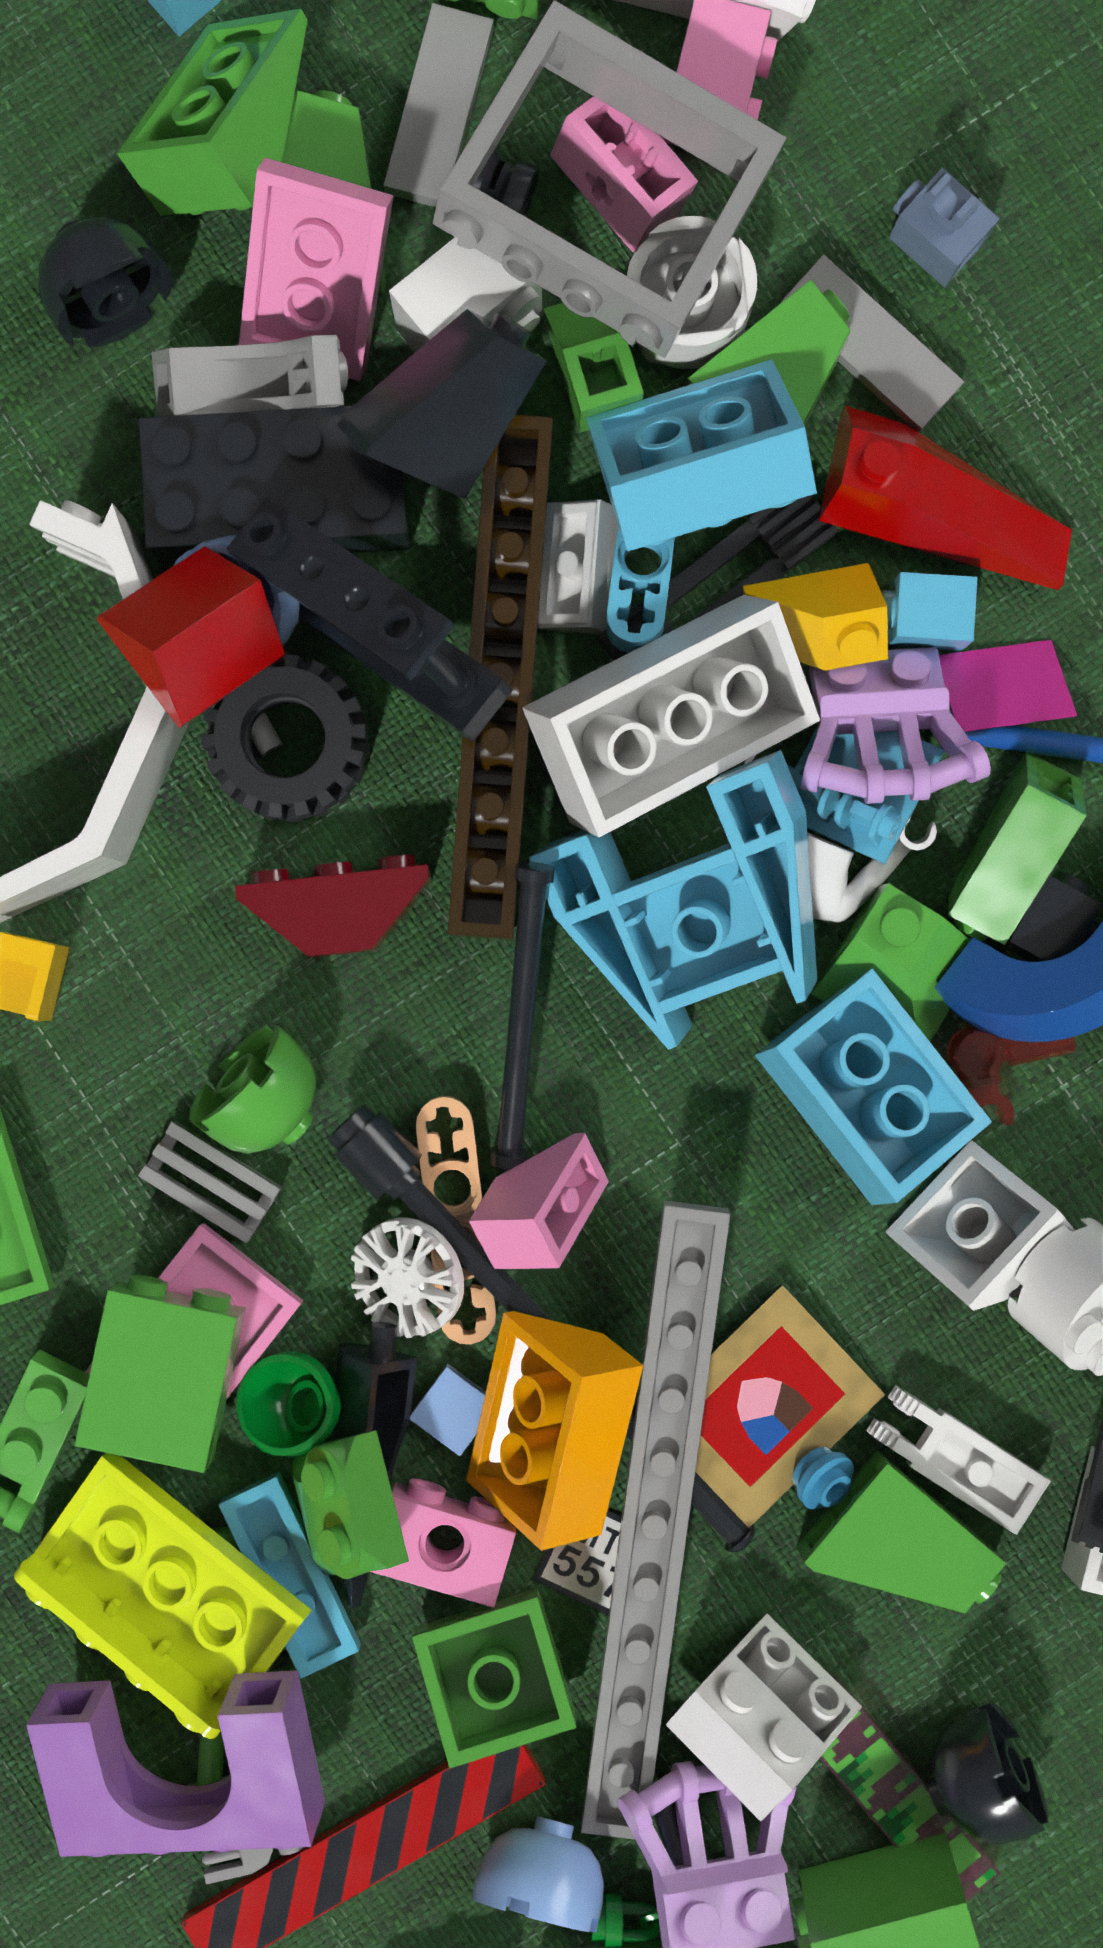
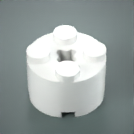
M683 216L658 225L635 251L629 263L627 277L671 302L716 221L701 216ZM734 237L731 239L665 358L635 342L647 360L678 369L700 368L744 333L756 296L757 271L752 254L741 239L737 240Z
M1084 1218L1080 1220L1086 1227L1073 1232L1066 1225H1063L1047 1235L1030 1252L1015 1277V1280L1023 1286L1018 1302L1009 1296L1008 1310L1013 1319L1069 1368L1074 1370L1089 1369L1095 1375L1101 1376L1103 1375V1225L1092 1218Z

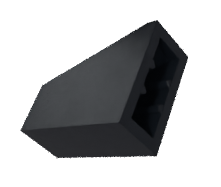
M466 309L347 410L337 426L366 456L465 499L547 361L526 344L531 333L511 318L496 312L492 321Z

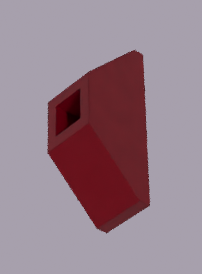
M398 855L378 858V870L353 873L352 862H336L315 865V877L290 880L288 869L250 873L251 884L235 886V895L239 902L307 956L320 957L377 950L432 882V874L428 864L416 865L415 855Z

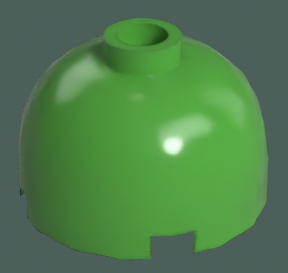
M275 1025L272 1031L268 1026H264L244 1039L218 1065L225 1074L220 1079L215 1090L204 1083L191 1106L189 1120L206 1135L233 1151L250 1154L271 1149L282 1141L287 1145L292 1144L305 1133L313 1119V1116L308 1111L315 1098L316 1074L310 1057L281 1027Z

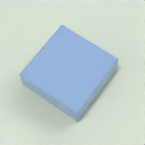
M447 1363L411 1412L410 1420L461 1456L477 1434L486 1391Z

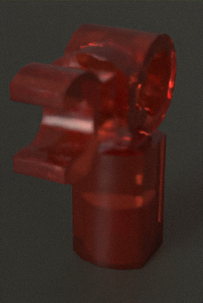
M966 1027L959 1030L951 1038L948 1045V1057L951 1064L957 1069L959 1080L982 1108L987 1104H995L999 1121L1004 1125H1011L1015 1115L1013 1105L1007 1097L999 1092L998 1084L1003 1081L1001 1072L1002 1062L1007 1061L1008 1065L1013 1067L1074 1053L1076 1045L1074 1037L1048 1042H1024L1000 1038L976 1027Z

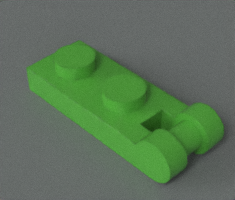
M40 1349L31 1358L0 1425V1479L4 1475L22 1485L18 1495L0 1487V1517L4 1518L3 1526L19 1534L30 1520L82 1411L90 1375Z

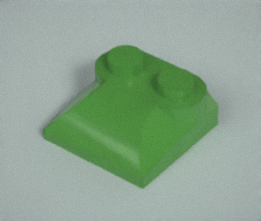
M376 1430L322 1442L303 1455L294 1456L292 1463L293 1479L312 1557L315 1564L326 1575H338L343 1579H350L370 1571L389 1569L409 1562Z

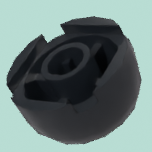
M115 217L87 218L75 220L64 225L57 232L55 238L50 242L39 263L38 272L39 296L47 314L65 342L75 346L73 337L84 338L89 347H101L116 342L143 327L154 317L148 306L155 300L158 293H160L164 301L167 300L171 293L173 275L166 262L142 230Z
M994 1702L966 1712L946 1725L936 1740L932 1756L934 1777L928 1779L927 1786L931 1800L942 1817L945 1818L951 1815L958 1827L981 1842L1000 1845L1019 1841L1044 1831L1045 1828L1042 1824L1048 1822L1049 1814L1045 1795L1031 1757L1022 1760L1014 1745L1007 1740L1008 1738H1018L1020 1735L1005 1712Z

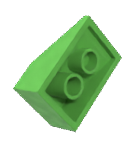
M302 9L208 24L117 152L121 161L160 216L184 213L198 215L206 211L225 209L241 211L253 207L257 168L264 158L279 162L283 161L308 21Z

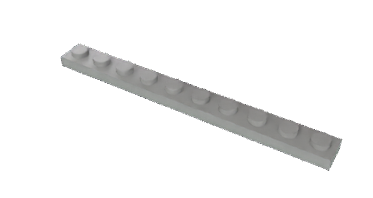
M666 1200L663 1202L642 1360L643 1369L639 1382L582 1810L581 1833L635 1840L619 1809L617 1799L630 1790H634L638 1794L653 1784L730 1221L729 1208Z

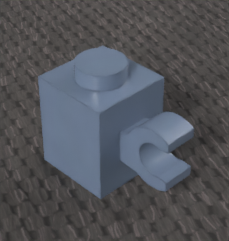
M941 168L927 185L917 179L898 200L893 211L899 217L889 239L945 288L987 241L1000 218L946 170Z

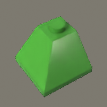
M889 883L880 885L867 900L810 994L821 1001H825L866 971L873 969L926 1038L931 1041L950 1010L935 989V986L971 940L944 917Z

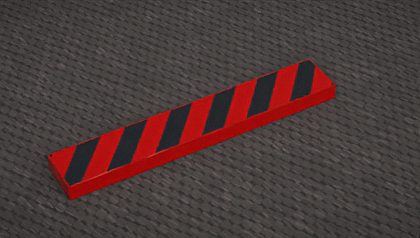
M526 1744L450 1769L446 1761L316 1836L311 1847H303L302 1850L294 1854L280 1857L187 1911L183 1915L181 1925L195 1948H266L545 1785V1776Z

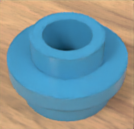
M819 1447L812 1450L800 1460L793 1472L792 1480L797 1487L799 1500L810 1509L832 1507L838 1504L850 1491L854 1466L845 1454L833 1452L828 1447Z

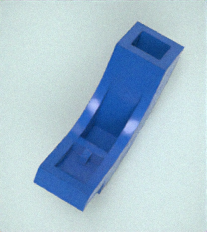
M1103 922L1093 935L1076 950L1060 958L1043 962H1026L1010 958L973 937L935 986V989L954 1015L972 1026L1000 1038L1024 1042H1048L1084 1034L1103 1025Z

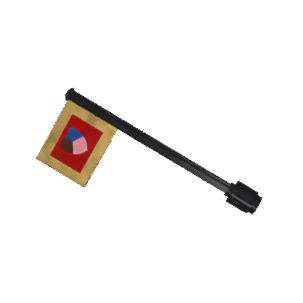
M364 1103L330 1134L327 1140L337 1149L333 1156L375 1200L385 1192L393 1200L400 1197L423 1223L432 1226L446 1238L456 1252L460 1262L508 1312L516 1311L552 1320L504 1269H494L482 1245L418 1179L421 1172L414 1165L421 1158L422 1154L381 1111L374 1114ZM779 1284L712 1349L691 1505L726 1541L725 1549L733 1553L742 1551L752 1542L755 1535L754 1523L794 1485L792 1480L793 1472L800 1460L816 1448H831L885 1395L782 1284ZM634 1406L626 1434L631 1442L636 1412Z

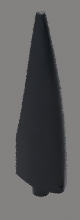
M374 1322L371 1326L370 1345L338 1344L335 1384L340 1394L341 1411L338 1422L333 1429V1440L376 1430L390 1483L396 1458L410 1421L417 1358L395 1351L397 1325L388 1322ZM368 1572L350 1579H344L348 1605L351 1608L361 1606Z

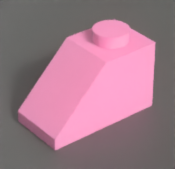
M574 1133L495 1178L469 1219L475 1235L494 1269L560 1268L609 1182L586 1133Z

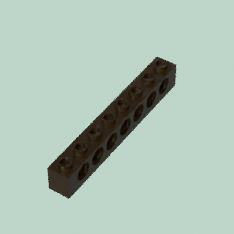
M515 415L483 468L469 656L501 677L513 691L473 742L464 736L462 739L447 933L450 936L514 941L518 880L515 879V867L517 863H520L530 726L522 707L532 703L552 448L553 418Z

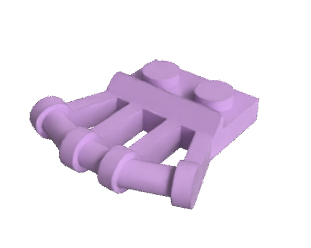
M937 647L888 650V659L826 671L809 666L813 700L820 721L817 722L818 732L805 764L801 781L802 790L817 793L819 787L863 797L865 804L883 803L884 796L909 795L911 801L929 800L931 793L964 779L974 783L990 775V762L984 748L977 741L971 742L950 713L949 691L944 685ZM919 729H930L949 758L929 766L924 758ZM897 731L904 769L883 770L882 765L879 764L874 732ZM853 734L858 769L828 762L836 735Z
M691 1761L674 1763L670 1773L637 1794L634 1790H630L617 1799L619 1809L652 1870L663 1948H758L795 1940L785 1873L788 1872V1868L781 1854V1846L788 1806L794 1798L796 1787L761 1821L756 1851L753 1852L748 1850L741 1801L706 1765L695 1767ZM716 1791L726 1857L706 1860L698 1798L701 1793ZM673 1802H675L684 1865L678 1866L673 1865L652 1825L651 1818Z

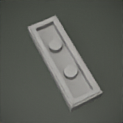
M432 3L383 185L385 193L436 207L440 189L461 155L494 31V19Z
M823 255L781 303L810 279L821 293H824L827 289L835 293L846 307L851 318L847 323L851 332L838 362L905 423L920 433L960 389L964 381L831 260Z

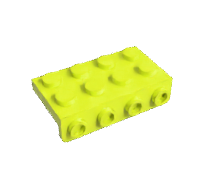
M105 1453L101 1456L34 1554L24 1560L14 1573L15 1581L25 1589L27 1596L32 1602L42 1608L49 1609L74 1629L76 1636L83 1644L92 1649L99 1650L124 1671L127 1679L134 1686L141 1690L149 1691L175 1713L177 1720L185 1728L200 1733L208 1739H215L221 1732L217 1715L234 1675L267 1672L312 1611L125 1458L110 1453Z

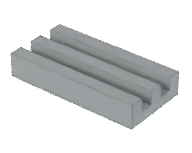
M171 1122L165 1132L166 1135L161 1143H158L151 1159L144 1165L138 1176L247 1243L281 1191L282 1186L179 1122ZM178 1141L263 1193L258 1203L173 1151ZM163 1164H168L247 1213L249 1217L246 1222H243L161 1171L160 1169Z

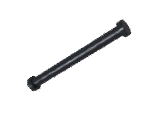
M537 862L517 863L515 867V879L521 881L498 1143L491 1148L489 1161L492 1166L505 1170H510L528 1160V1151L523 1148L546 889L547 884L554 882L555 867Z

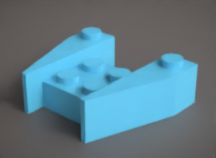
M781 750L724 772L706 786L729 840V843L633 881H631L611 832L598 838L585 830H580L547 844L529 857L530 862L544 863L555 867L554 882L547 884L546 899L555 919L668 1050L677 1047L693 1026L684 1006L780 971L784 972L796 1003L806 1001L817 982L806 810Z

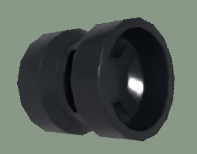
M494 149L473 187L526 217L537 186L540 167L523 160L515 163L502 160L498 150Z

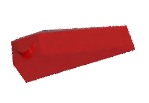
M844 406L842 409L819 521L1051 589L1059 590L1063 586L1072 529L905 423L848 406Z

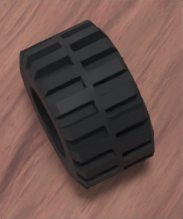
M285 654V659L277 660L215 703L213 708L210 707L206 710L203 720L208 723L207 734H202V747L208 751L210 761L206 763L211 775L218 779L221 784L220 788L230 798L263 817L272 820L281 819L289 822L304 821L303 818L312 816L318 818L330 813L329 808L337 803L342 805L351 796L349 791L355 783L360 784L365 774L363 767L366 758L369 759L371 746L368 742V732L370 731L367 719L360 707V703L348 685L338 675H334L325 665L315 660L310 663L303 661L298 655ZM298 703L310 708L320 718L325 730L324 748L316 763L304 773L288 778L274 776L263 770L253 756L251 747L252 727L262 713H266L281 704Z

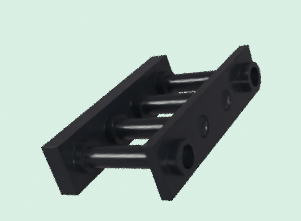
M268 496L226 548L233 556L299 602L298 618L471 742L476 739L512 693L513 689L501 677L444 639L454 627V624L448 618Z

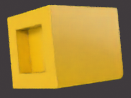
M0 932V1009L25 1015V1018L35 1021H52L69 947L8 932Z

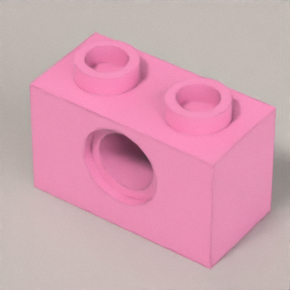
M410 1479L408 1485L395 1482L392 1495L409 1562L389 1569L370 1572L494 1608L516 1535V1527L484 1497H471L470 1503L445 1496L446 1489L430 1481ZM450 1525L460 1531L464 1541L455 1549L442 1550L433 1545L428 1534L437 1526Z

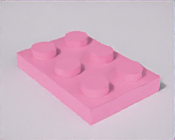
M264 158L256 173L239 345L283 342L315 335H337V339L340 342V351L343 352L347 362L348 378L361 381L367 369L393 195Z
M205 1223L199 1225L158 1278L168 1282L167 1291L192 1296L193 1289L195 1288L216 1290L231 1295V1305L246 1308L227 1398L304 1301ZM92 1364L85 1371L86 1373L90 1374Z

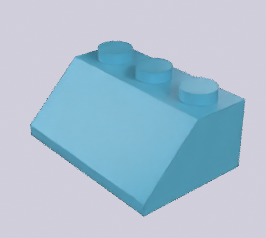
M773 359L586 417L613 512L627 552L645 546H658L671 538L706 527L723 526L732 519L768 508L784 507L797 499L817 493L805 426Z
M873 969L866 971L803 1015L755 1054L756 1058L871 1205L898 1203L992 1122Z

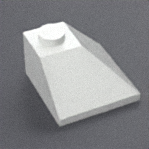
M971 1140L889 1227L886 1233L967 1306L975 1311L1008 1300L1009 1296L1011 1298L1019 1296L1023 1286L1015 1280V1277L1030 1252L1047 1235L1063 1225H1066L1073 1232L1076 1230L1056 1207Z

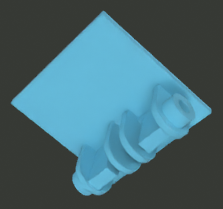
M817 726L796 767L787 765L806 810L807 829L882 864H886L919 800L911 801L909 795L884 796L883 803L865 804L863 797L819 787L817 793L802 790V776L808 755L812 750L818 732ZM897 731L874 732L879 764L882 765L883 770L904 769ZM853 734L836 735L828 759L829 763L858 769ZM921 740L924 758L929 766L940 762L945 751Z

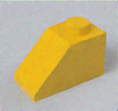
M869 563L743 586V595L779 603L799 662L826 671L888 659L887 604Z

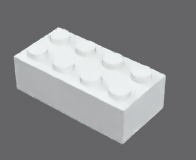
M742 595L522 707L569 822L598 838L820 721L779 603Z

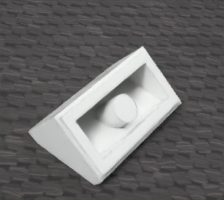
M603 500L547 503L538 629L600 634L606 629L607 607L618 524L611 504Z

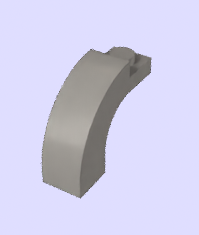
M315 335L283 342L252 345L166 348L151 352L157 417L344 407L343 391L347 386L348 369L345 356L340 351V342L337 339V335Z

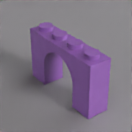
M298 1671L241 1673L234 1675L217 1715L230 1775L221 1781L202 1786L179 1785L161 1779L145 1769L135 1759L125 1742L110 1680L48 1684L26 1726L60 1857H103L106 1855L141 1853L162 1855L170 1852H227L231 1850L267 1848L287 1850L295 1847H311L325 1805V1797Z

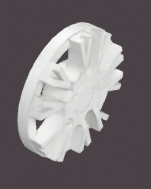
M399 1217L380 1223L362 1237L363 1239L360 1244L354 1249L355 1253L351 1256V1260L355 1262L356 1278L351 1283L352 1289L357 1291L354 1294L356 1300L362 1298L368 1308L364 1310V1313L372 1316L371 1321L373 1323L381 1321L397 1325L396 1336L402 1337L405 1335L406 1338H412L415 1335L426 1336L440 1329L455 1316L463 1299L464 1276L456 1252L441 1233L432 1226L417 1219ZM396 1231L398 1252L392 1248L384 1233ZM416 1234L420 1236L417 1249L413 1250L412 1245L414 1235ZM434 1249L439 1253L446 1268L439 1271H434L431 1262L426 1257ZM369 1267L378 1274V1280L370 1279ZM434 1285L450 1286V1292L435 1288ZM379 1287H382L387 1295L381 1300L375 1292ZM425 1299H428L443 1310L437 1318L433 1316L427 1307ZM390 1303H394L397 1306L399 1316L388 1308Z

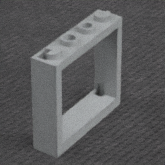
M554 0L442 185L432 224L458 238L457 245L467 249L475 248L501 263L503 268L515 279L525 283H535L558 296L572 312L583 317H594L620 332L621 337L631 346L637 342L665 358L771 170L787 137ZM543 67L738 181L735 190L671 302L473 187Z

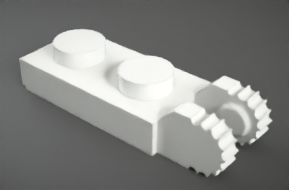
M895 1385L888 1398L893 1401L894 1406L909 1416H915L928 1425L915 1445L901 1435L900 1431L885 1421L880 1422L875 1418L866 1431L878 1441L906 1458V1463L911 1468L1017 1535L1051 1481L1039 1471L941 1408L935 1411L915 1396Z

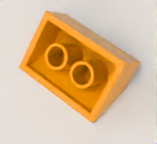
M516 1311L503 1313L466 1481L541 1551L602 1534L643 1364L603 1333Z

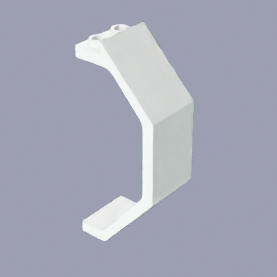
M40 500L29 525L43 532L42 537L47 542L58 546L56 550L59 553L115 577L123 599L153 580L136 530L113 503L103 524H101V517L98 514L74 502L65 500L61 509ZM147 686L82 832L73 841L0 877V923L127 864L190 723L188 722L181 728H178Z

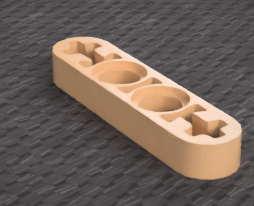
M439 1096L429 1100L421 1108L416 1120L418 1151L422 1154L419 1159L422 1183L436 1197L434 1182L442 1172L458 1170L467 1176L471 1184V1192L468 1198L463 1203L455 1206L442 1204L480 1243L469 1222V1219L483 1199L473 1119L470 1110L462 1101L452 1096ZM449 1107L451 1117L462 1118L463 1128L456 1129L453 1132L454 1152L466 1147L468 1149V1161L448 1158L433 1165L430 1164L428 1152L442 1153L439 1133L428 1132L426 1127L427 1121L436 1119L437 1108ZM435 1249L432 1250L431 1259L434 1271L446 1268L439 1253ZM466 1267L462 1268L464 1281L475 1277ZM435 1284V1288L450 1292V1289L446 1290L444 1285ZM471 1284L470 1289L474 1307H484L486 1316L476 1318L475 1329L463 1330L461 1320H450L441 1327L449 1339L459 1344H474L482 1341L491 1333L496 1318L495 1298L484 1286ZM437 1307L439 1316L443 1312V1310Z

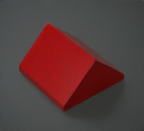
M205 546L112 606L97 618L99 624L178 728L190 722L282 658L285 654L261 580Z

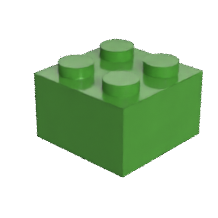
M538 1588L498 1600L494 1608L482 1605L416 1627L412 1639L449 1769L576 1728V1713Z

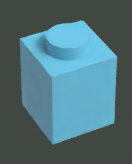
M900 572L890 583L889 590H881L887 604L888 647H937L938 650L961 652L974 641L977 577Z

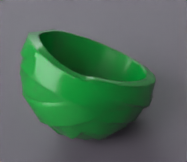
M280 1352L259 1361L243 1377L237 1394L236 1411L243 1431L261 1451L275 1456L294 1457L303 1455L329 1437L338 1422L341 1400L334 1380L318 1360L305 1353Z

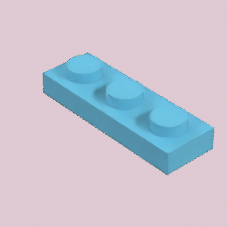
M280 1471L222 1498L218 1505L240 1552L312 1610L285 1646L300 1678L302 1679L358 1652L361 1642L329 1575H326L315 1564L305 1524Z

